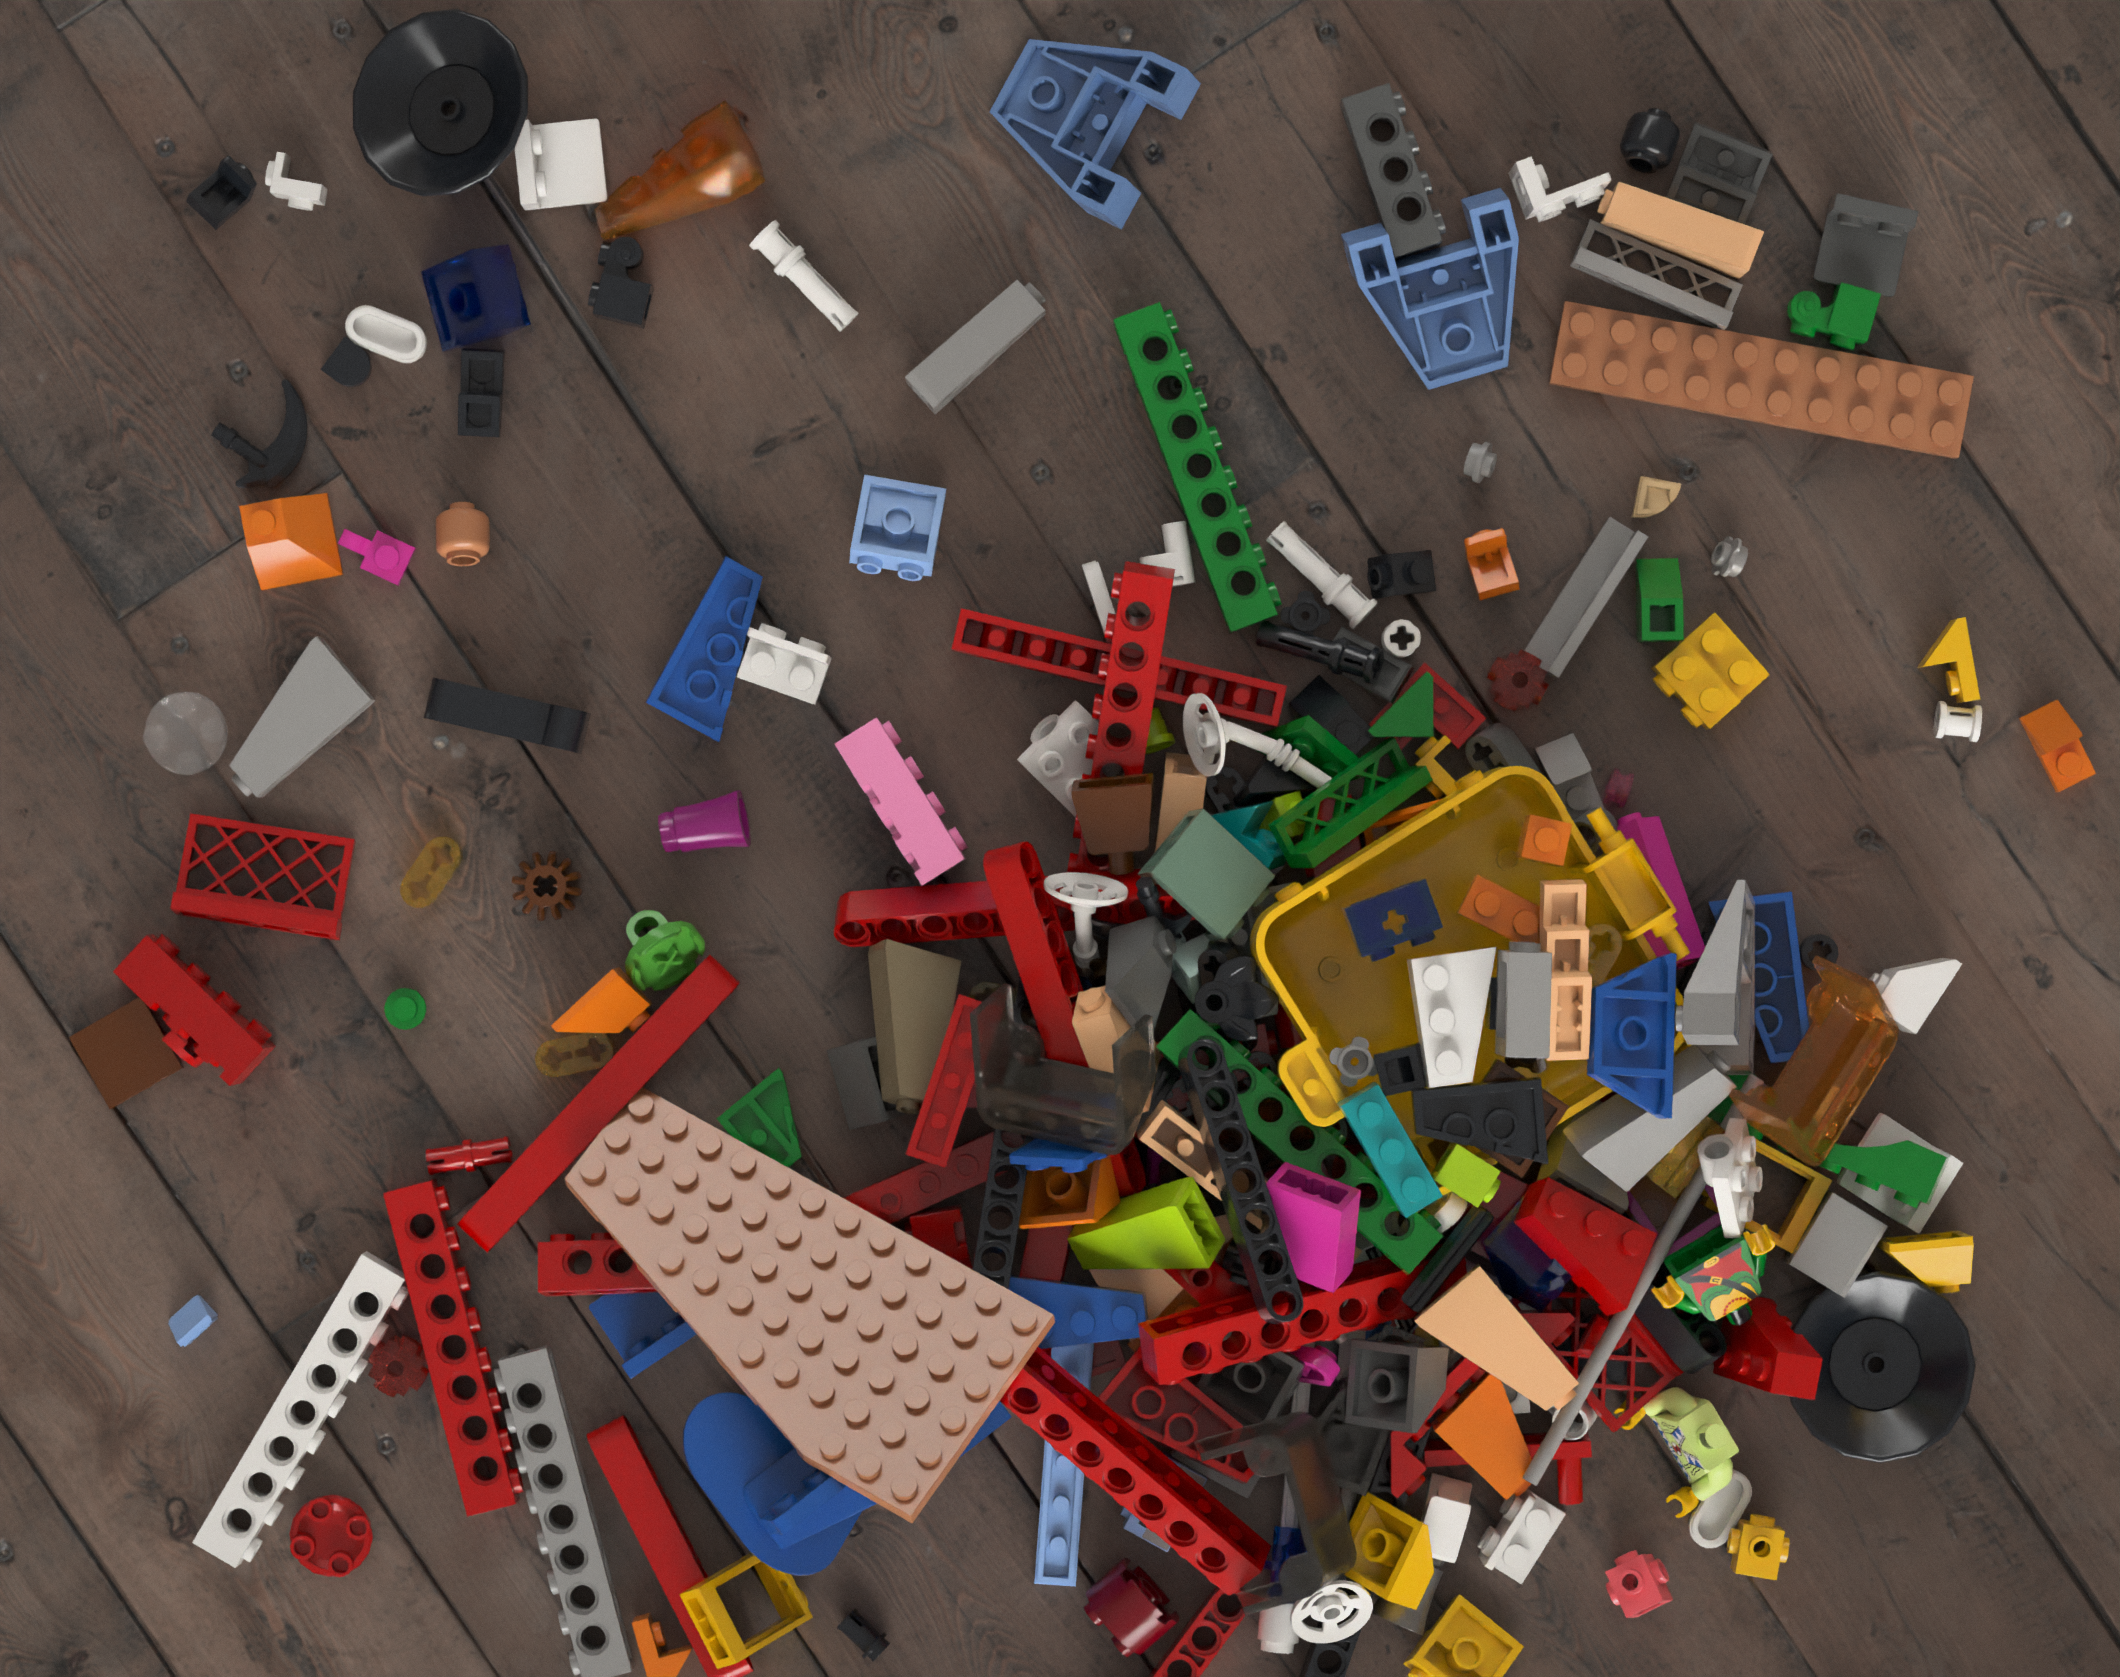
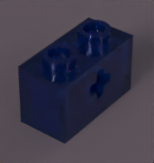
M1423 878L1341 908L1358 955L1360 957L1369 955L1372 962L1395 954L1394 946L1410 940L1412 947L1429 942L1436 938L1434 931L1443 928L1426 879ZM1390 910L1395 915H1403L1405 921L1398 924L1400 931L1397 933L1393 929L1384 928L1382 922L1388 920L1387 912Z

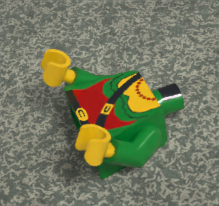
M1763 1224L1761 1230L1752 1234L1749 1231L1743 1232L1744 1237L1741 1235L1740 1238H1724L1722 1225L1665 1257L1663 1262L1671 1275L1666 1277L1667 1283L1657 1289L1654 1287L1651 1291L1666 1309L1676 1307L1690 1314L1702 1312L1709 1321H1716L1726 1315L1732 1325H1741L1747 1322L1753 1314L1748 1302L1758 1297L1762 1292L1758 1279L1764 1275L1767 1252L1771 1251L1776 1244L1767 1225Z

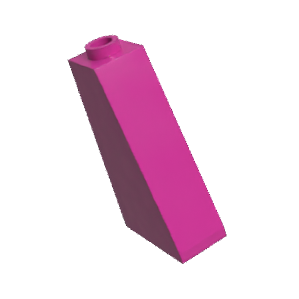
M1640 812L1621 817L1617 820V831L1620 830L1626 840L1629 838L1634 839L1677 909L1673 914L1678 923V926L1675 928L1690 951L1688 955L1676 961L1677 971L1699 961L1705 945L1659 816L1642 818ZM1651 929L1643 933L1657 957L1670 953L1662 938H1656Z

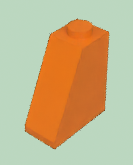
M1486 1371L1475 1383L1471 1382L1460 1393L1461 1397L1445 1413L1441 1412L1431 1424L1434 1431L1500 1495L1508 1500L1513 1494L1517 1497L1520 1496L1532 1484L1522 1478L1532 1459L1502 1381Z

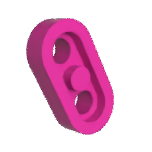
M1318 1345L1315 1348L1301 1346L1300 1349L1290 1352L1305 1363L1299 1382L1331 1386L1340 1372V1367L1336 1363V1355L1323 1346Z

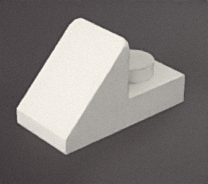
M1432 1473L1429 1479L1421 1522L1428 1525L1432 1558L1455 1564L1471 1511L1469 1499L1472 1483Z

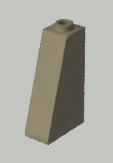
M886 939L870 946L868 952L882 1101L895 1104L896 1110L899 1112L919 1114L953 1013L961 960Z

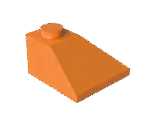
M328 493L278 498L239 506L247 549L262 591L344 575Z
M618 967L608 972L557 1019L551 1027L556 1032L621 1033L628 1027L633 1033L651 1017L646 1010L653 1003Z

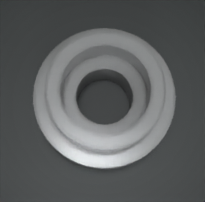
M1484 442L1482 445L1473 443L1468 452L1464 465V474L1471 476L1473 482L1480 483L1484 476L1490 478L1494 471L1497 454L1492 453L1491 443Z

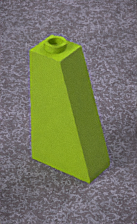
M1185 1177L1120 1198L1121 1202L1098 1222L1076 1224L1067 1238L1083 1270L1210 1268L1226 1240L1193 1177Z

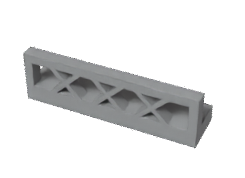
M1591 219L1570 264L1572 268L1712 328L1725 330L1728 327L1734 313L1732 312L1743 286V284ZM1594 232L1610 238L1616 253L1615 255L1606 258L1587 250ZM1618 242L1631 248L1621 251ZM1637 251L1645 253L1649 256L1654 271L1643 274L1629 268L1624 256ZM1656 259L1666 262L1669 265L1660 268ZM1675 267L1686 271L1692 287L1681 290L1665 282L1662 273ZM1694 275L1708 281L1698 284ZM1715 283L1731 291L1724 307H1720L1704 300L1700 289Z
M1608 517L1521 653L1520 658L1552 679L1559 678L1648 539V536L1639 530L1634 532L1612 517Z

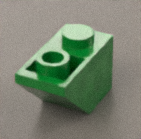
M1678 558L1635 559L1637 642H1679L1684 640L1683 592Z

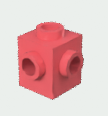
M1637 1550L1628 1552L1614 1560L1616 1567L1605 1572L1609 1579V1582L1606 1583L1607 1592L1616 1606L1621 1605L1626 1618L1639 1617L1673 1600L1666 1585V1582L1669 1581L1668 1572L1659 1558L1654 1559L1652 1554L1639 1555Z

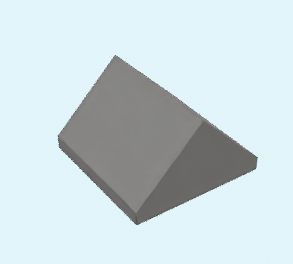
M1827 1190L1793 1253L1787 1252L1783 1261L1845 1298L1888 1226Z

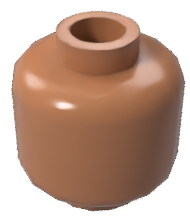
M473 503L450 504V509L441 512L437 516L435 522L436 551L446 558L448 564L472 566L479 563L480 558L489 552V517L484 512L475 509Z

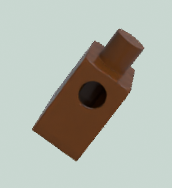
M1153 773L1080 779L1073 782L1071 790L1072 799L1087 850L1091 855L1108 854L1109 871L1111 874L1121 875L1133 872L1135 870L1133 851L1148 849L1154 784Z

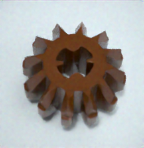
M556 851L549 852L547 865L544 864L540 852H535L532 854V859L536 868H533L525 861H521L518 866L528 874L527 877H512V883L524 885L525 888L524 891L514 893L513 898L514 900L529 898V901L522 908L524 914H529L538 905L537 920L544 921L547 917L548 907H550L554 919L559 920L562 918L559 904L561 903L566 909L573 911L576 905L567 898L568 894L581 896L583 893V889L579 887H570V881H575L582 877L581 872H573L568 875L565 873L573 863L570 858L564 859L557 867L558 853ZM553 876L557 880V884H553L554 887H558L554 895L546 893L542 896L537 889L542 887L537 885L539 878L549 879Z

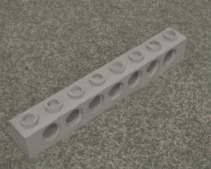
M551 1345L502 1357L498 1360L499 1368L494 1369L495 1381L499 1393L506 1392L510 1408L505 1409L504 1412L510 1434L517 1432L521 1448L515 1450L516 1460L520 1473H527L531 1489L526 1490V1498L531 1514L538 1513L542 1529L537 1530L536 1534L542 1555L549 1553L553 1569L547 1571L550 1589L553 1595L559 1594L563 1610L558 1611V1619L563 1635L570 1634L574 1650L568 1651L572 1672L574 1676L581 1674V1677H614L632 1672L635 1663ZM526 1383L538 1386L542 1394L540 1403L535 1405L525 1403L520 1396L521 1386ZM544 1424L550 1428L552 1440L549 1444L540 1445L533 1441L531 1437L533 1425ZM554 1464L561 1469L563 1480L560 1484L550 1485L543 1480L541 1470L544 1465ZM559 1504L568 1506L574 1515L573 1522L569 1525L556 1523L552 1517L553 1507ZM568 1545L580 1547L584 1553V1562L580 1565L568 1564L562 1555L563 1548ZM580 1585L590 1587L595 1594L594 1603L587 1606L578 1604L573 1597L575 1587ZM588 1626L600 1627L605 1633V1642L599 1646L589 1644L584 1638V1629Z

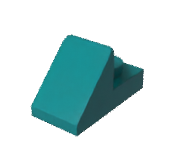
M1273 801L1211 815L1269 870L1285 864L1286 858L1273 833L1266 829H1259Z

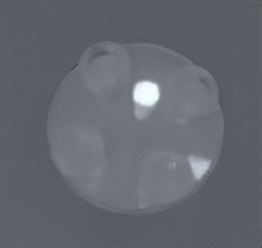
M178 692L160 700L149 713L143 733L144 744L154 760L166 770L183 775L200 773L213 766L223 754L228 738L226 720L219 707L209 698L194 692Z

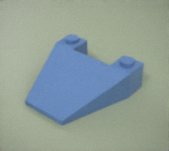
M1029 39L994 102L990 113L1087 213L1122 230L1141 192L1126 178L1111 172L1112 166L1146 104L1182 120L1201 83L1187 68L1153 52Z
M1501 188L1461 199L1470 239L1395 260L1389 235L1381 223L1341 234L1352 276L1428 390L1508 367L1519 236L1510 200Z

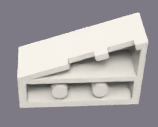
M1497 947L1407 959L1425 1085L1428 1088L1473 1082Z

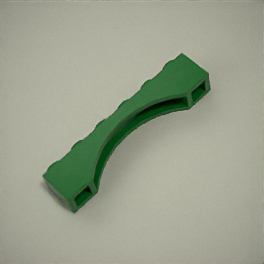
M1728 1075L1737 1087L1706 1117L1722 1123L1748 1075ZM1763 1087L1760 1088L1744 1117L1747 1121L1750 1136H1754L1761 1141L1764 1134L1780 1140L1777 1148L1797 1157H1801L1803 1150L1819 1157L1816 1165L1836 1174L1840 1173L1842 1167L1857 1173L1855 1182L1875 1191H1878L1881 1184L1896 1190L1894 1199L1916 1209L1920 1201L1928 1205L1930 1204L1949 1161V1158L1909 1140L1887 1146L1856 1147L1840 1145L1815 1137L1799 1128L1782 1114L1765 1093Z

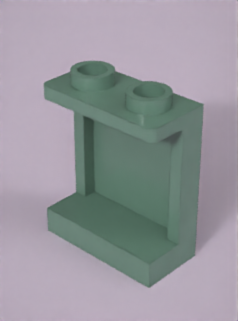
M1204 809L1188 811L1138 873L1140 877H1150L1154 885L1159 884L1207 929L1205 936L1210 941L1232 938L1244 925L1245 921L1242 917L1248 909L1258 906L1270 892L1267 886L1275 877L1267 867Z

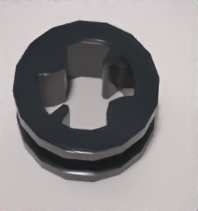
M1822 934L1810 935L1802 941L1799 947L1801 962L1809 970L1826 971L1837 962L1839 955L1838 947L1829 936ZM1815 941H1821L1820 946L1827 945L1829 948V953L1824 955V963L1816 965V959L1810 961L1808 958V952L1813 950L1812 943Z

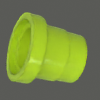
M1153 708L1145 755L1161 751L1175 744L1174 736L1172 733H1168L1159 708Z

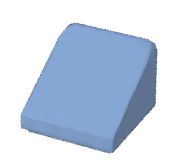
M200 1295L194 1296L169 1320V1326L176 1342L180 1347L191 1344L218 1319V1314Z

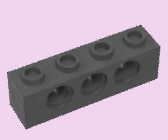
M1387 83L1342 98L1340 108L1378 221L1389 235L1395 260L1440 246L1442 243L1441 235L1446 233L1445 224L1439 209L1434 211L1431 209L1427 195L1433 194L1431 182L1426 170L1420 172L1418 170L1414 156L1419 155L1420 151L1413 131H1405L1401 116L1406 115V109L1400 92L1392 93L1390 84ZM1376 122L1387 123L1392 128L1393 137L1386 142L1376 141L1370 133L1371 125ZM1390 161L1400 162L1405 167L1406 177L1397 182L1387 179L1383 172L1384 165ZM1404 200L1414 202L1419 208V217L1413 221L1401 219L1397 213V205Z

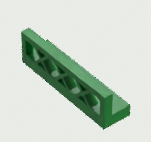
M1387 738L1268 826L1290 868H1315L1433 779L1426 766H1409L1396 739ZM1388 753L1396 771L1387 778L1377 776L1379 760ZM1355 776L1365 779L1362 796L1357 800L1347 797L1350 780ZM1325 798L1335 800L1332 818L1327 822L1317 819L1320 802ZM1295 820L1305 822L1303 838L1294 846L1285 827Z

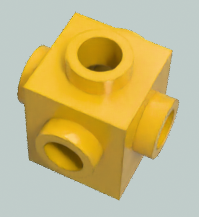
M1751 1514L1750 1521L1739 1519L1737 1529H1730L1727 1553L1732 1554L1730 1568L1734 1573L1777 1580L1780 1562L1785 1563L1787 1561L1790 1539L1784 1537L1785 1530L1775 1525V1518ZM1759 1541H1763L1762 1546L1754 1550V1545Z

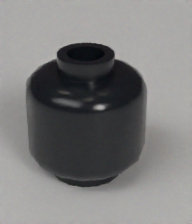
M1650 108L1647 112L1635 113L1628 120L1620 142V151L1624 158H1626L1625 162L1632 169L1649 174L1667 167L1671 163L1677 147L1680 130L1671 121V116L1661 109Z

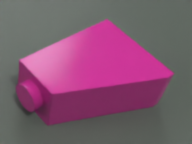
M1285 1162L1266 1182L1296 1278L1316 1288L1334 1293L1353 1271L1361 1190Z

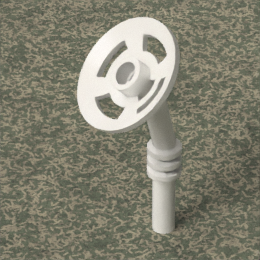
M1196 693L1188 697L1183 711L1185 742L1193 764L1204 776H1215L1221 771L1225 760L1226 743L1230 739L1267 754V760L1272 761L1275 759L1274 764L1276 766L1283 765L1282 770L1286 772L1290 769L1316 788H1320L1332 779L1329 775L1300 757L1299 750L1294 749L1291 751L1292 745L1288 743L1284 746L1283 739L1275 740L1230 721L1226 722L1225 719L1220 717L1215 705L1205 694ZM1203 703L1206 704L1209 711L1204 715L1199 712V708ZM1220 753L1218 762L1213 764L1215 754Z
M1067 872L1050 875L1044 880V889L1057 899L1070 903L1071 910L1075 912L1076 941L1073 944L1076 964L1082 970L1085 985L1093 988L1089 982V976L1092 974L1089 962L1092 959L1100 958L1098 945L1092 935L1091 914L1096 912V907L1109 906L1124 901L1128 896V888L1117 880L1096 874ZM1060 887H1063V888L1060 890V893L1057 892V891H1055L1056 889H1058V888H1060Z
M1346 1474L1332 1519H1327L1326 1522L1329 1528H1324V1534L1327 1536H1322L1321 1538L1324 1546L1318 1584L1301 1595L1291 1610L1290 1621L1294 1632L1300 1638L1309 1642L1331 1643L1345 1639L1359 1631L1372 1614L1373 1603L1369 1592L1362 1585L1352 1581H1335L1336 1570L1329 1566L1348 1527L1350 1515L1362 1481L1361 1478L1354 1475ZM1337 1588H1347L1353 1590L1358 1595L1348 1596L1345 1591ZM1353 1608H1357V1611L1351 1618H1349L1342 1624L1337 1625L1338 1622L1344 1620L1346 1617L1350 1615ZM1311 1615L1313 1619L1323 1622L1322 1628L1308 1626L1302 1620Z

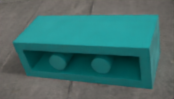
M1376 1082L1368 1084L1337 1102L1397 1208L1405 1218L1443 1197Z

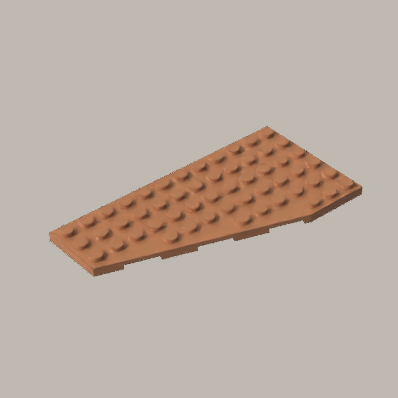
M643 1087L600 1131L564 1178L569 1190L595 1220L605 1227L636 1263L639 1271L671 1308L678 1312L713 1352L722 1367L754 1404H758L796 1448L798 1455L806 1463L832 1476L837 1481L910 1523H913L1055 1323L1054 1314Z

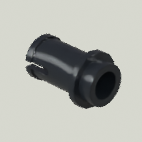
M856 1608L837 1626L839 1631L841 1630L864 1652L862 1655L864 1659L868 1656L874 1661L890 1645V1642L885 1639L887 1634L884 1632L881 1635L858 1613Z

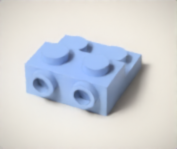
M864 475L850 547L849 563L857 564V569L867 574H878L881 572V569L898 571V576L908 581H919L923 576L931 577L946 488Z

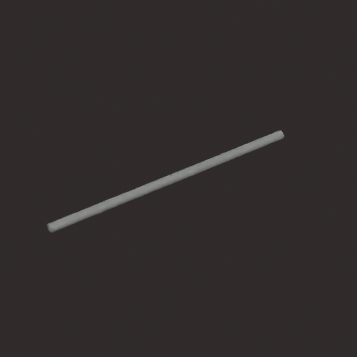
M1752 1074L1748 1075L1716 1134H1725L1729 1118L1744 1119L1764 1081ZM1700 1162L1651 1248L1627 1310L1613 1315L1577 1379L1579 1384L1573 1388L1577 1395L1560 1409L1522 1478L1537 1486L1703 1192L1706 1182L1703 1179Z

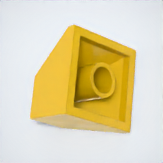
M1961 1231L1885 1237L1881 1238L1877 1244L1879 1249L1908 1273L1929 1287H1934V1290L1938 1293L1959 1292V1284L1971 1283L1974 1243L1973 1236Z
M1364 1491L1329 1566L1385 1600L1416 1610L1434 1574L1428 1525L1376 1495Z

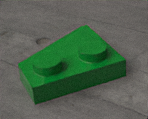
M1309 715L1261 733L1275 740L1283 739L1284 746L1288 743L1292 745L1291 751L1294 749L1299 750L1300 757L1331 778L1359 759ZM1355 776L1350 781L1356 780L1360 777Z
M780 1067L716 1118L730 1136L786 1167L791 1166L802 1157L785 1077Z

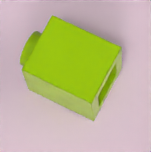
M1452 1142L1431 1173L1433 1180L1477 1208L1482 1201L1488 1203L1501 1184V1181L1496 1179L1501 1172L1500 1170L1461 1145Z

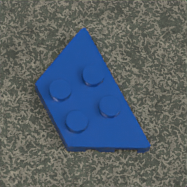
M1676 953L1661 955L1592 987L1590 1045L1589 1059H1587V1075L1659 1119H1672Z

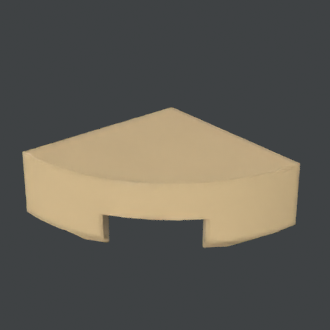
M1640 476L1631 518H1647L1664 511L1676 499L1681 483Z

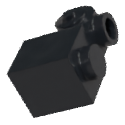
M620 237L613 242H602L598 256V265L604 266L600 282L593 281L588 306L594 307L593 314L596 318L645 329L654 288L651 284L631 280L628 276V270L639 267L644 259L642 247L631 237Z

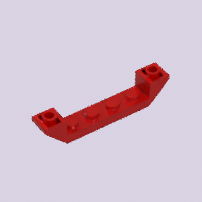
M1567 1309L1518 1310L1548 1346L1553 1343L1558 1347L1574 1331L1570 1324L1575 1318ZM1463 1355L1447 1370L1446 1390L1418 1432L1407 1433L1390 1430V1489L1397 1499L1404 1492L1408 1496L1412 1495L1426 1480V1477L1422 1474L1427 1469L1426 1464L1405 1442L1409 1438L1414 1443L1418 1441L1432 1426L1428 1419L1438 1409L1443 1413L1449 1410L1461 1397L1457 1390L1468 1379L1475 1383L1486 1372Z

